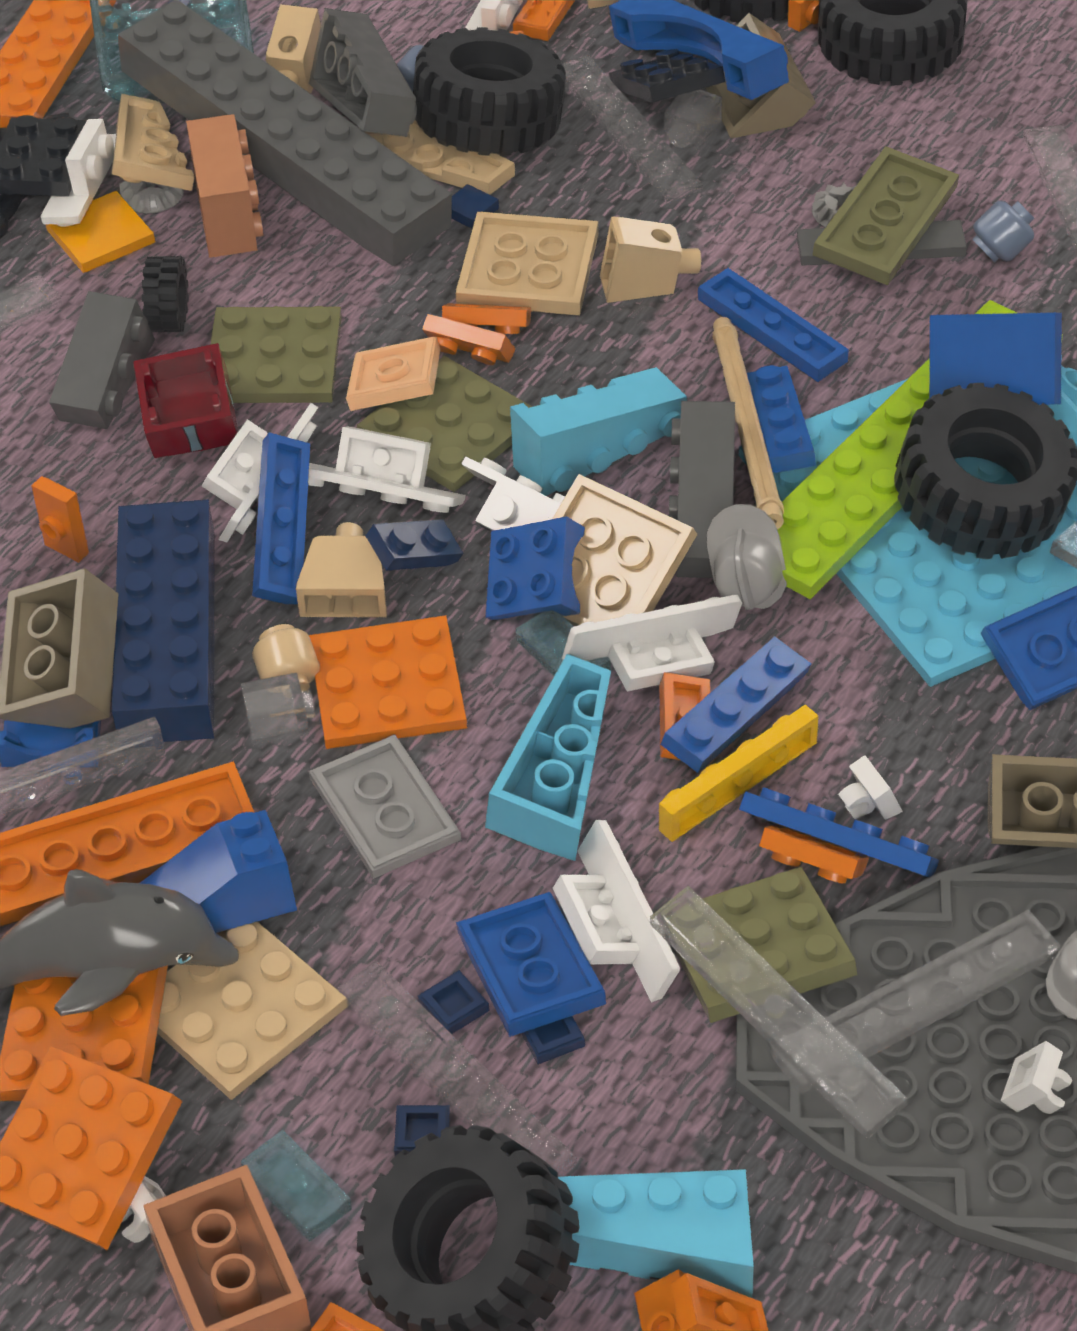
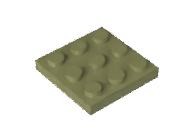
M216 307L211 344L219 343L228 370L233 403L333 402L342 319L341 307Z
M443 356L438 362L432 395L383 404L358 423L357 428L431 443L426 476L455 492L474 477L462 465L465 457L480 464L483 458L493 461L512 445L510 406L524 403L528 408L532 406L448 357Z
M802 866L660 912L661 922L667 937L710 1023L857 975L855 958Z

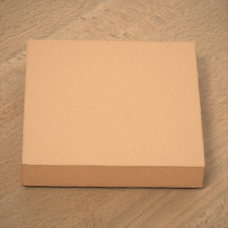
M437 337L357 352L346 396L350 411L432 395L441 350Z

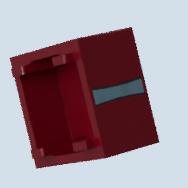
M219 343L133 361L144 432L154 458L227 446L232 442L238 433L228 370Z

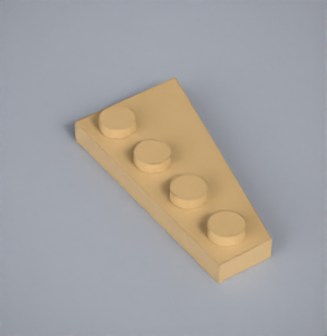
M121 94L112 175L120 176L121 179L131 183L145 181L192 191L195 176L192 170L186 169L187 159L184 153L177 150L179 141L175 134L169 132L171 124L159 101Z
M416 120L410 125L407 137L365 132L433 180L461 188L469 184L491 195L515 176L514 162L497 153H490L489 156L478 155V152L468 151V153L458 151L456 147L451 145L446 147L438 143L436 137L430 138L426 135Z

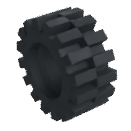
M148 256L145 260V267H143L144 280H142V302H144L142 311L148 320V325L152 332H184V322H186V313H188L187 302H189V294H187V288L189 285L188 280H186V262L182 256Z

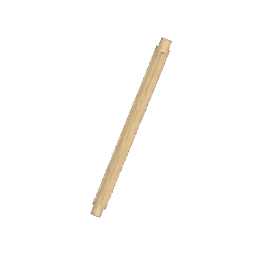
M720 317L713 324L714 331L712 337L717 345L720 361L723 366L730 401L735 402V421L738 425V433L751 484L754 488L757 508L765 511L774 521L776 528L779 529L784 522L782 516L784 514V506L779 498L744 361L740 353L738 332L729 318Z

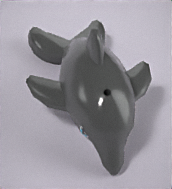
M75 869L68 872L63 895L46 902L24 916L0 938V990L22 982L48 977L78 978L55 1004L54 1009L61 1016L97 1009L121 995L138 975L167 965L223 967L237 962L239 953L231 942L214 932L211 922L201 905L179 891L151 884L116 883L99 878L86 871Z

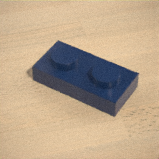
M443 519L373 524L365 535L386 571L448 566L458 562L464 554Z

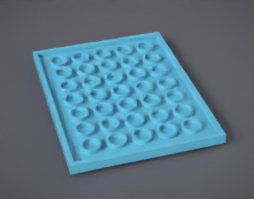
M907 379L806 419L805 423L814 448L816 466L773 473L780 500L783 501ZM741 445L739 446V457L746 464L743 448ZM976 457L955 459L962 469L982 481L994 484L1018 483L1010 472L992 461ZM1077 484L1055 532L1049 539L1041 541L1039 547L1029 552L1023 553L1020 549L1018 556L1001 559L999 554H993L992 559L976 558V553L965 552L963 556L952 552V546L942 542L939 546L928 538L929 532L924 528L919 531L909 519L911 511L905 512L901 508L836 573L925 682L932 687L995 659L980 634L985 626L1077 586Z

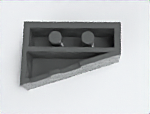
M88 291L49 401L59 421L108 429L113 418L119 415L123 399L136 377L133 361L145 359L155 341V337L148 325V320L144 316L137 299Z

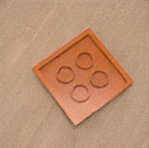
M446 615L309 635L320 664V670L315 675L326 749L378 742L392 735H396L397 738L467 729V719Z
M168 965L138 975L121 995L93 1011L61 1016L54 1009L55 1004L78 978L48 977L14 985L0 1055V1101H22L50 1046L149 1084Z
M50 1046L0 1142V1204L108 1250L183 1101L172 1093Z

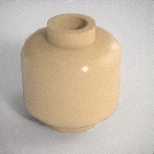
M289 624L276 625L264 631L252 652L264 688L270 692H282L285 697L305 693L310 688L309 683L315 679V675L320 670L319 661L307 632L294 628Z

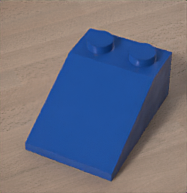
M266 810L255 813H240L230 820L215 824L140 882V884H151L179 891L201 905L215 933L297 910L287 860Z

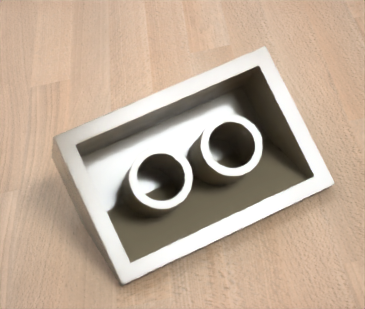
M748 13L736 26L784 45V50L788 57L787 71L789 82L753 100L727 90L726 79L724 83L706 87L730 138L792 127L816 103L780 34Z
M86 568L8 592L0 675V718L2 720L74 728L110 718L118 593Z
M992 754L988 782V832L991 844L1077 848V759Z

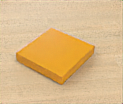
M117 191L92 200L80 224L67 227L58 226L57 224H45L46 230L82 273L155 243L152 230Z

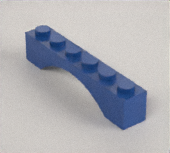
M620 0L609 5L614 37L622 44L635 50L678 49L681 52L705 57L717 65L723 66L727 90L749 100H753L789 82L787 71L788 57L782 44L674 0Z

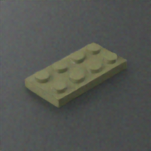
M885 146L814 242L812 255L889 285L957 188L959 174Z

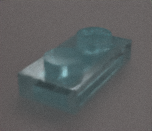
M553 610L545 611L516 628V641L555 676L563 662L562 656L571 628L574 626L561 614ZM608 657L588 660L590 663L611 670V661Z
M284 1130L241 1160V1166H248L257 1188L309 1242L352 1210L350 1197Z

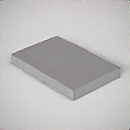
M392 735L309 771L310 780L373 879L461 840V832L396 735Z

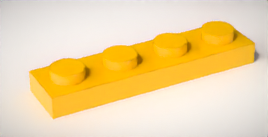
M804 705L792 714L780 717L770 729L755 739L744 741L733 754L718 764L714 763L707 766L690 783L681 789L676 788L670 791L659 803V831L671 842L675 841L738 798L745 791H748L817 744L819 715L807 705Z

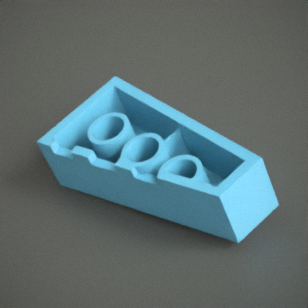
M655 367L611 379L608 386L596 389L593 385L578 388L577 395L563 399H560L556 394L541 398L540 405L528 408L524 403L510 406L513 467L522 476L540 485L543 488L541 494L545 496L555 491H566L572 486L578 474L586 476L592 472L601 473L612 462L628 454H639L648 444L663 436L671 437L672 418H681V401H687V396Z
M566 654L489 792L485 828L539 850L573 861L576 860L611 670Z
M746 1169L558 1177V1179L567 1184L573 1196V1202L569 1207L578 1212L580 1226L579 1232L572 1234V1239L579 1243L577 1262H570L569 1265L596 1270L600 1268L627 1272L629 1276L650 1279V1277L661 1279L679 1269L685 1273L752 1298L754 1265Z

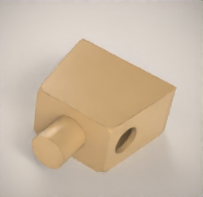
M281 4L267 48L266 63L311 94L313 87L309 84L321 27L318 9Z
M611 217L600 272V279L607 303L674 294L678 274H698L700 272V250L698 248H681L676 228L671 224Z
M346 522L337 527L336 536H317L313 538L296 585L300 617H387L381 561L366 536H363L362 528L355 523Z

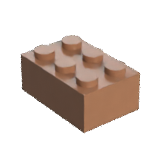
M234 114L186 121L209 258L257 251L256 237L263 236L260 212H252L258 210L259 197L256 180H253L254 173L245 129L237 130Z
M247 1165L143 1205L153 1244L189 1331L311 1330L305 1294Z

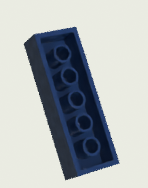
M209 499L118 506L116 567L118 606L113 662L112 715L119 745L214 738L215 533Z

